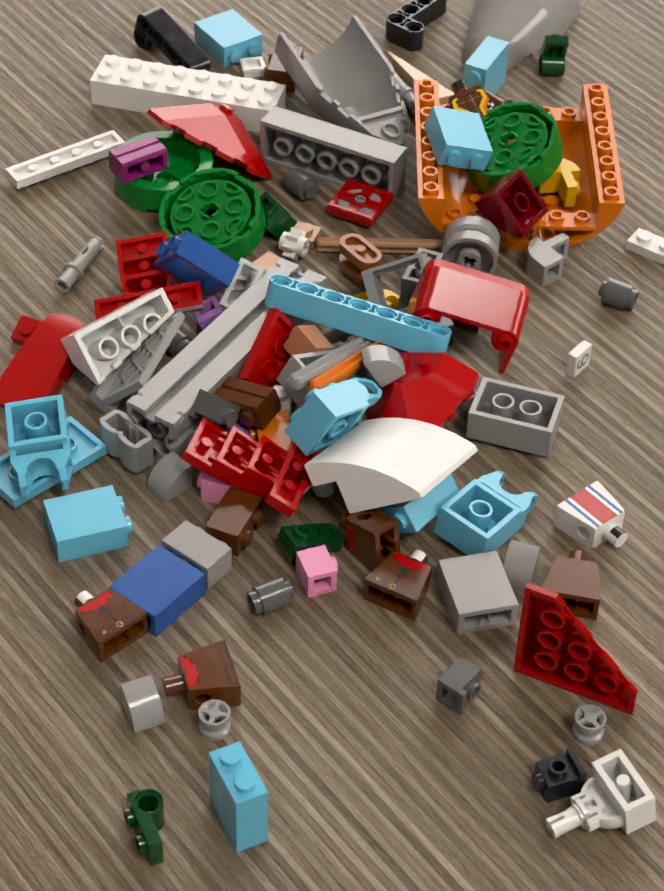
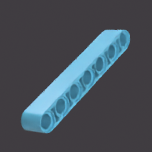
M275 274L269 278L264 302L269 308H278L283 313L407 352H447L451 330L445 325L285 275Z

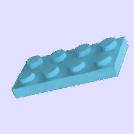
M72 416L68 417L74 474L107 454V446ZM10 451L0 457V496L13 508L19 507L59 483V480L53 476L39 477L33 482L29 496L22 497L20 486L15 480L11 466Z

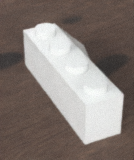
M159 288L144 294L60 340L73 365L98 386L175 311L163 288Z

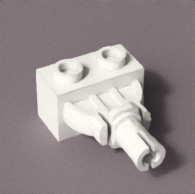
M619 749L591 763L593 776L585 782L580 793L570 797L572 807L546 818L545 824L554 839L579 826L587 829L588 832L599 827L604 829L622 827L625 833L629 834L656 821L655 797L626 755Z

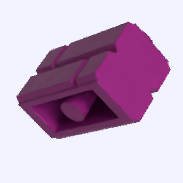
M154 135L108 151L110 171L123 184L167 169L168 167L167 149L161 142L159 143V140Z

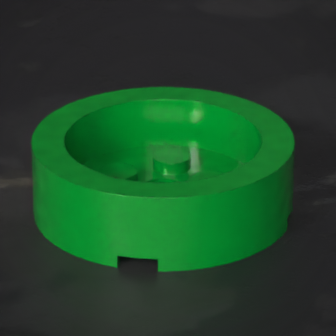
M530 102L506 103L487 111L488 115L483 117L481 121L493 153L484 171L466 169L472 184L486 193L501 177L520 168L534 188L549 179L559 167L564 153L563 142L553 115L546 112L542 106ZM509 140H513L512 142L508 143V146H506V143Z
M154 131L137 135L124 142L121 146L154 135L159 140V143L161 142L167 149L168 167L123 184L114 175L115 191L118 197L133 209L148 213V209L159 210L165 194L178 186L180 179L196 171L213 168V156L210 149L203 145L199 146L186 139L184 134L175 131Z
M204 169L183 177L179 180L178 186L165 194L159 209L160 226L163 232H167L168 240L174 235H179L187 230L236 262H239L241 258L247 257L258 246L266 227L265 213L257 188L250 179L246 180L239 176L238 172L230 169ZM215 209L216 212L211 217L205 215L206 211Z

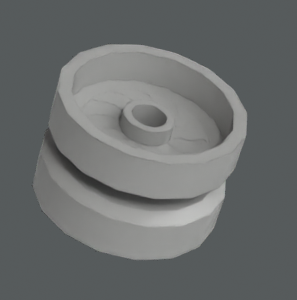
M468 215L455 219L449 223L444 231L443 260L492 275L497 268L500 235L497 228L489 220L479 216Z

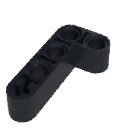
M447 0L408 1L386 17V40L408 51L415 52L423 48L424 27L446 12Z
M157 6L138 15L134 29V40L138 47L145 49L155 45L176 67L183 66L194 70H210L211 65L206 54L162 7Z

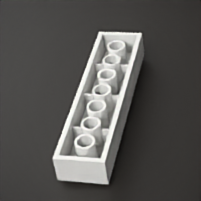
M105 55L90 79L91 104L147 113L149 108L204 103L220 106L223 103L234 109L233 114L241 119L247 131L260 133V121L273 106L286 109V85L236 77L230 74L212 73L206 70L188 69L183 66H170L160 62L153 63L141 61L140 59L123 58L117 55Z

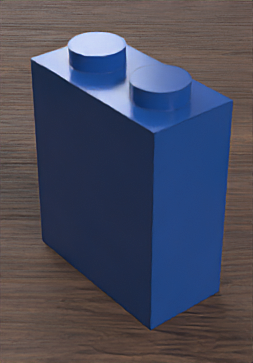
M158 545L110 585L109 589L114 590L147 612L148 632L157 637L205 595V574L198 567L192 566L179 558L176 553L169 552Z

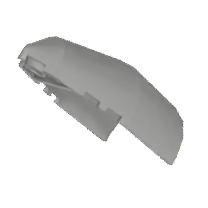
M476 0L462 52L463 62L465 63L487 36L509 42L506 71L517 66L528 55L533 57L538 54V50L542 49L545 35H562L580 14V0Z
M357 15L352 17L344 33L331 46L319 54L304 60L301 59L283 32L279 33L274 52L314 113L331 124L403 146L411 122L405 103L401 101L399 96L400 88L399 84L395 83L393 77V66Z

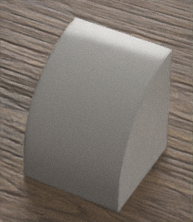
M371 345L361 349L365 367L381 388L406 374L403 358L393 348L384 345Z
M172 451L155 465L149 475L147 488L163 502L167 503L192 487V466Z
M513 540L510 541L504 562V570L512 589L525 591L527 583L533 584L538 567L540 547Z
M151 675L120 684L122 706L134 733L165 724L162 703Z

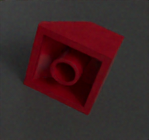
M521 168L501 177L475 203L484 219L489 220L497 229L519 238L524 237L548 212V208Z

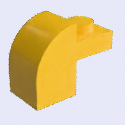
M562 158L559 167L553 175L537 186L539 194L559 192L564 206L574 207L576 196L580 194L579 178L581 170L575 163Z

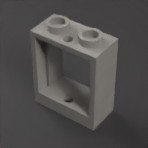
M418 253L361 271L369 302L388 307L379 275L416 263L420 264L421 271L423 272L425 265L433 260L432 257H428L427 253ZM407 307L399 309L397 311L405 313Z

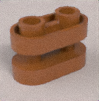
M355 233L346 234L340 239L339 250L341 254L339 256V268L354 282L365 288L361 271L382 265V253L363 236Z

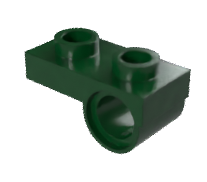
M558 34L545 35L538 60L540 75H564L565 55L569 45L568 36Z
M265 191L260 196L266 218L265 228L280 240L284 231L289 232L291 227L297 224V221L271 194Z
M331 523L282 526L278 534L277 543L292 565L296 566V552L322 545L326 546L328 552L341 551L344 540Z
M154 789L136 790L127 793V808L123 809V814L128 828L134 827L137 835H134L139 854H146L150 866L164 862L163 842L158 833L165 822L163 796Z

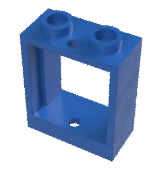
M187 230L179 235H174L168 241H163L156 251L158 257L154 265L183 283L200 281L202 295L205 297L230 287L240 265Z

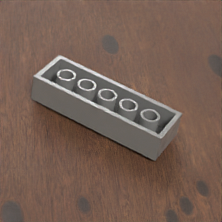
M273 106L260 121V155L266 163L287 170L301 168L315 179L342 187L348 179L393 193V201L404 189L407 147L277 106Z

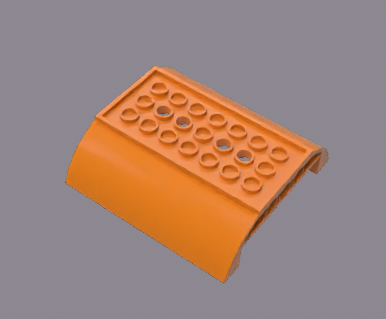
M414 80L418 201L430 223L444 234L449 223L457 218L468 215L484 218L475 206V203L485 192L472 184L466 168L437 164L424 125L433 106L445 108L448 104L439 105L438 80ZM598 83L583 84L580 108H550L542 106L546 112L553 115L564 146L563 159L575 163L581 170L579 178L580 194L576 196L574 207H565L559 192L539 194L537 187H535L534 189L548 208V212L524 237L519 238L497 229L500 235L499 249L528 250V245L533 238L538 237L544 242L561 233L566 234L570 238L569 246L576 245L606 229L624 208L625 199L607 85ZM509 140L506 143V146H508V143L512 142L513 140Z

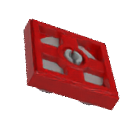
M348 179L326 205V213L372 227L393 201V193Z

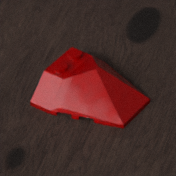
M398 352L403 358L406 374L388 385L380 387L382 390L381 397L374 405L368 408V420L404 418L426 422L441 427L446 420L451 421L456 415L454 410L462 401L467 402L471 397L479 378L478 372L444 352Z

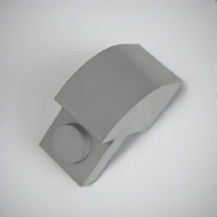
M564 233L549 238L544 242L535 237L528 245L526 272L541 287L562 277L564 259L567 258L570 239Z

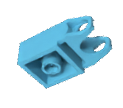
M358 377L336 384L332 382L319 390L315 388L305 396L304 405L291 415V422L284 431L306 456L324 450L361 423L362 414L380 399L382 390L373 380ZM366 387L369 388L374 394H369Z
M63 395L5 403L10 461L15 480L20 486L22 497L29 496L33 482L42 476H53L59 480L62 490L69 489V482L74 470L68 418Z
M502 471L483 475L477 480L473 479L440 507L433 532L467 555L496 551L523 527L526 516L536 504L538 495L534 492H524L523 494L515 495L504 491L501 487L506 474Z

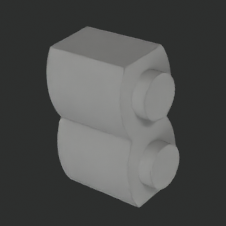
M116 409L99 419L101 441L107 446L108 454L120 458L123 466L135 473H139L154 464L153 440L148 430L133 424L132 419L126 413Z

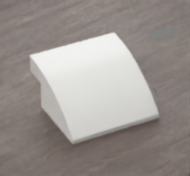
M377 418L361 422L304 466L313 487L337 482L348 511L351 514L422 498L478 450L476 445L433 424L404 418Z

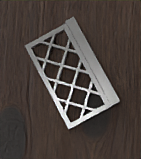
M181 311L170 316L135 351L131 352L122 361L123 363L113 370L100 385H95L89 398L105 415L117 409L124 397L140 390L148 382L185 319Z

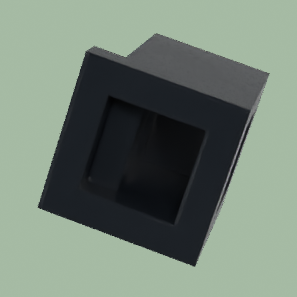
M571 747L564 754L536 761L535 770L531 778L537 792L541 791L545 801L549 803L580 793L585 784L587 772L575 750Z

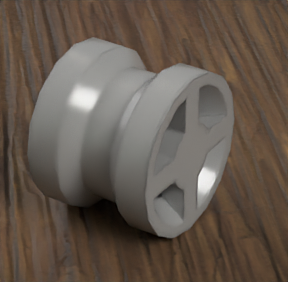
M212 699L200 706L198 718L199 732L202 737L209 741H219L229 735L231 731V710L229 705L221 700Z
M592 704L582 705L577 708L572 725L573 738L578 743L586 746L596 745L601 742L606 725L605 712L600 707Z

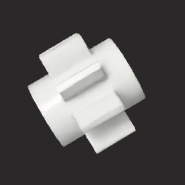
M291 227L290 232L284 231L279 240V249L283 250L282 256L295 261L298 260V256L305 257L310 246V239L305 237L306 232Z

